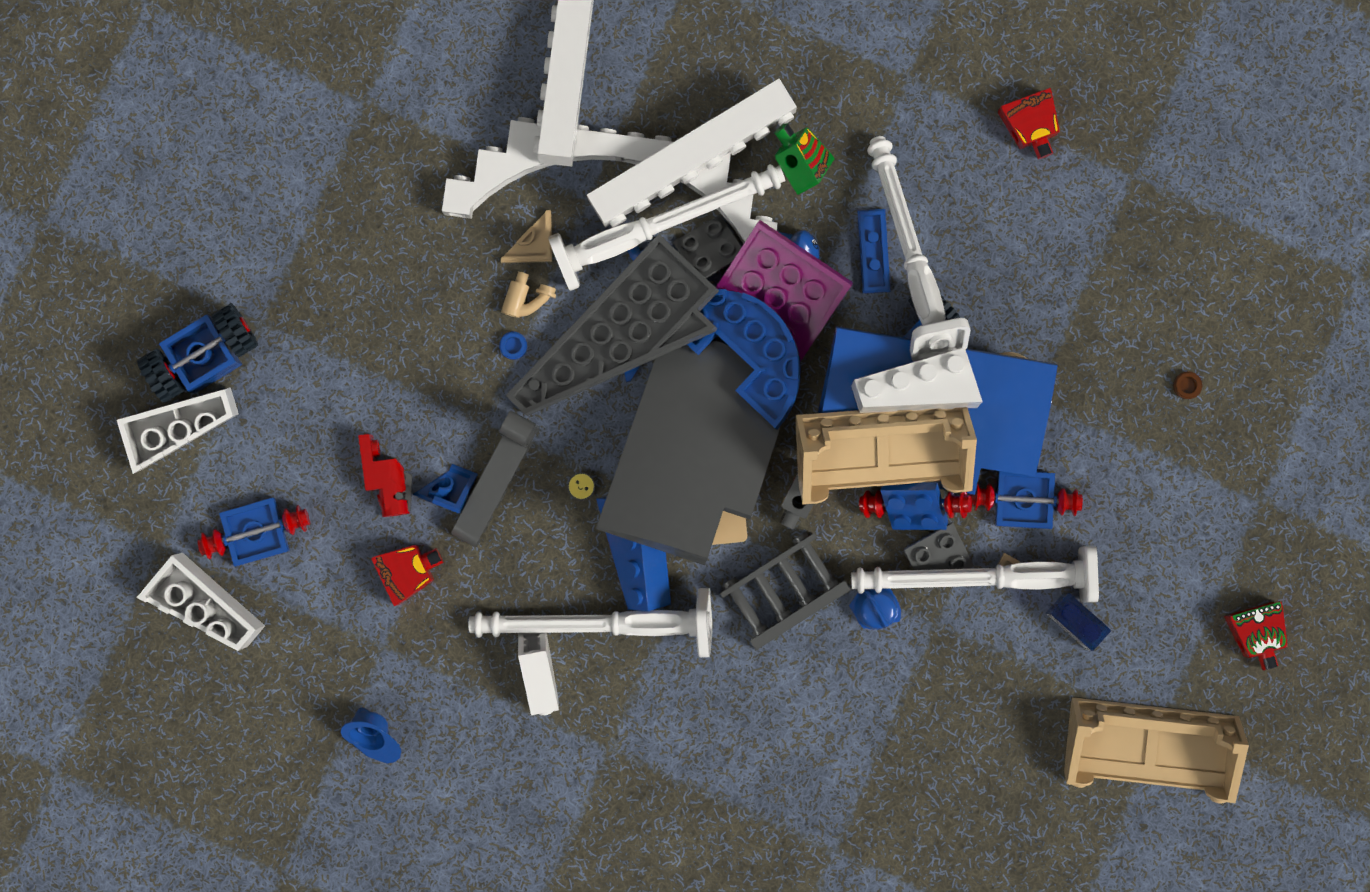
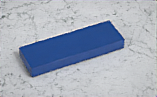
M885 209L857 211L862 294L891 292Z

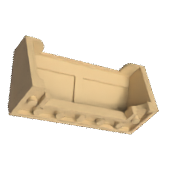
M967 407L860 413L857 410L796 415L798 483L802 504L821 503L828 498L829 490L937 481H941L942 486L953 493L969 492L973 489L977 438Z
M1072 697L1064 773L1066 783L1079 788L1091 785L1094 778L1204 790L1205 794L1215 803H1236L1249 744L1239 716Z

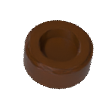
M1183 372L1174 379L1173 390L1181 399H1193L1200 394L1202 381L1194 372Z

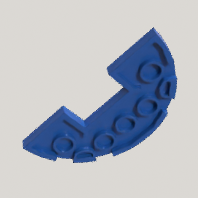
M718 289L719 292L700 311L718 329L687 345L699 355L717 335L754 369L735 391L775 429H778L789 415L799 390L801 367L794 337L782 318L761 300L746 293Z

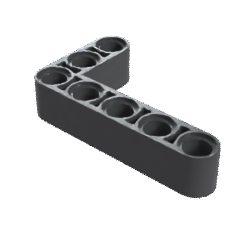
M513 411L508 413L499 431L502 438L460 514L451 535L475 548L478 546L482 533H485L493 518V512L499 507L506 494L505 490L508 484L512 483L520 468L518 466L521 460L525 459L533 444L532 440L535 434L537 435L540 430L537 424Z

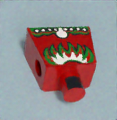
M1281 601L1270 602L1224 616L1244 657L1258 656L1262 670H1269L1279 666L1274 651L1287 647L1284 612Z

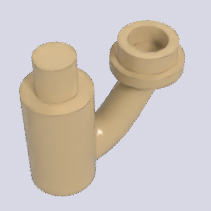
M518 271L516 280L510 282L501 313L515 318L528 316L538 310L549 298L555 299L556 289L540 284L539 289H536V293L539 296L531 302L524 304L529 290V286L526 285L529 275Z

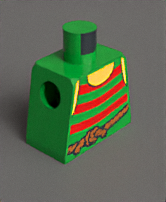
M788 123L783 124L774 132L782 143L775 154V159L793 189L799 195L821 182L835 158L809 128H804L795 133Z

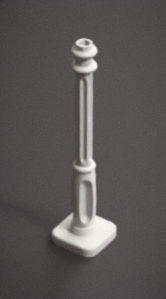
M878 136L871 139L867 152L870 156L874 157L872 168L878 171L906 260L904 268L907 270L912 301L922 323V326L917 327L912 332L910 344L912 360L916 362L965 347L967 349L971 331L968 320L965 318L945 320L941 294L934 275L927 264L928 259L922 255L895 169L897 158L890 153L893 147L892 143L886 140L885 137Z
M769 164L766 171L759 174L756 171H752L751 177L657 216L648 219L641 217L637 221L604 230L576 246H573V244L565 246L559 233L549 236V242L569 291H572L580 286L576 272L583 270L582 266L617 256L646 240H651L653 238L652 235L756 193L763 196L764 190L771 187L780 189L781 183L786 180L780 166L774 167Z
M1095 545L1079 547L1078 560H1074L1072 564L1061 562H1025L1005 566L998 564L995 568L881 571L880 567H876L874 571L864 572L863 568L859 567L857 572H851V588L857 589L860 594L864 592V589H875L877 593H880L882 589L960 586H996L998 589L1006 587L1041 590L1073 585L1074 589H1079L1081 602H1098L1099 599L1098 558Z
M710 588L698 589L696 609H689V612L651 610L625 611L621 613L614 611L612 615L501 616L497 611L492 616H483L482 612H477L475 616L469 617V632L475 633L478 638L482 637L483 633H492L494 637H499L500 633L612 632L615 636L619 634L667 636L689 633L690 637H696L698 656L701 658L710 657L712 642Z

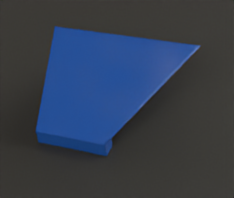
M452 464L449 471L412 495L461 514L478 474Z

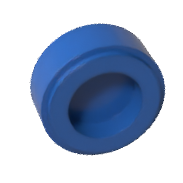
M508 332L501 338L499 348L506 358L517 360L525 355L527 341L518 332Z

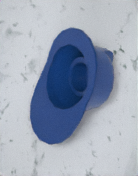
M891 588L882 589L880 593H877L875 589H864L862 594L857 593L849 605L863 629L880 630L892 623L899 622L901 619V608Z
M361 707L357 710L352 721L345 723L341 727L342 737L366 756L384 763L396 762L401 757V748L388 734V723L382 715Z

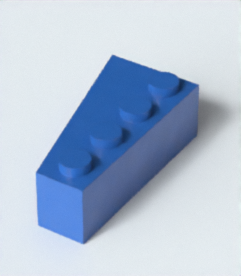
M607 496L596 499L600 514ZM606 532L628 610L651 611L671 605L666 552Z

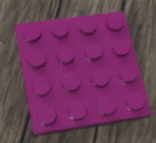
M759 220L716 288L746 293L772 308L782 318L792 333L801 362L853 282Z

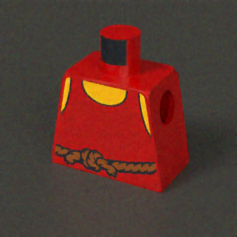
M1051 88L1005 104L999 108L998 114L1020 150L1032 145L1037 159L1053 154L1048 139L1055 137L1059 133V124Z
M418 545L371 558L393 606L402 604L433 582L434 578L430 569L443 563L437 548L422 554Z

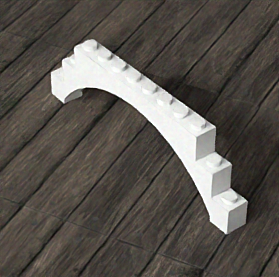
M519 117L518 121L511 120L506 153L502 152V148L487 146L486 150H478L474 182H470V177L455 175L454 179L446 178L442 206L444 215L472 219L473 211L498 190L526 174L553 165L539 163L538 153H533L535 136H540L541 127L534 123V119ZM578 125L573 161L611 160L637 165L673 142L671 141L672 138L667 136H655V139L644 138V134L638 132H628L627 135H619L613 129L601 128L600 132L589 131L588 126ZM730 152L721 157L723 161L710 170L707 167L697 172L699 175L697 178L685 185L704 197L743 180L734 179L733 183L727 182ZM753 195L717 208L733 227L743 244L759 220L777 231L778 223L772 222L771 217L756 216V220L750 219Z

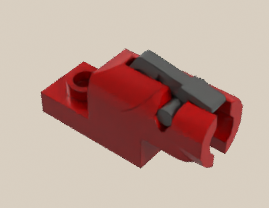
M371 434L358 435L365 491L379 490V494H376L382 511V517L410 514L409 511H411L412 475L404 471V467L398 459L376 461V456H380L378 439L374 440Z

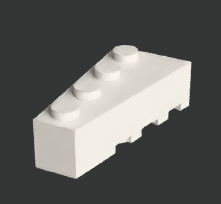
M965 347L855 379L851 385L860 413L962 407L978 408L982 403Z
M227 388L118 419V427L132 473L143 470L239 413L232 390Z
M184 553L172 555L137 596L138 599L149 602L166 614L170 613L183 620L185 624L206 632L208 636L237 651L248 647L265 627L261 621Z

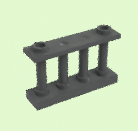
M807 532L802 533L792 540L794 546L741 580L738 581L734 577L721 585L724 591L720 592L722 598L730 594L753 629L752 635L754 638L750 639V642L755 650H758L851 590L845 580L838 582L837 579L833 580L810 544L811 541L817 538L815 533L810 536ZM799 549L802 550L824 585L822 588L825 592L816 598L813 594H809L786 558ZM775 564L779 566L800 599L799 604L801 607L791 613L790 609L786 610L763 572ZM754 579L777 615L775 617L777 623L769 628L766 624L763 625L740 590L741 586Z

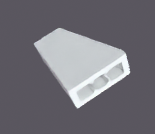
M518 633V658L531 715H548L553 711H558V694L547 633Z

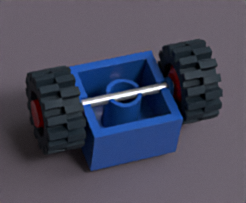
M230 303L211 316H203L160 342L159 345L167 358L164 357L159 349H154L138 359L137 363L141 374L145 377V381L150 385L151 390L155 392L162 402L166 403L184 392L183 385L188 392L196 394L242 365L239 357L256 348L258 342L241 313Z

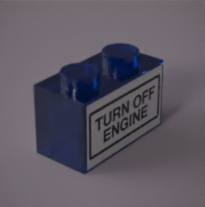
M1064 592L1046 612L1052 620L1088 651L1093 652L1111 632L1110 628L1068 592Z

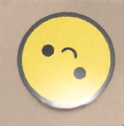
M580 472L574 474L569 479L567 487L569 494L573 498L587 500L594 494L596 484L589 474Z

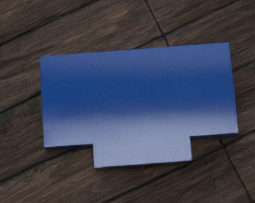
M836 326L818 413L859 410L851 387L853 381L913 363L914 361L910 354L911 339ZM966 349L982 398V403L978 408H968L977 438L973 489L967 492L968 494L975 495L981 468L1032 477L1036 476L1050 412L1057 364ZM937 481L939 489L946 490L942 486L941 481Z

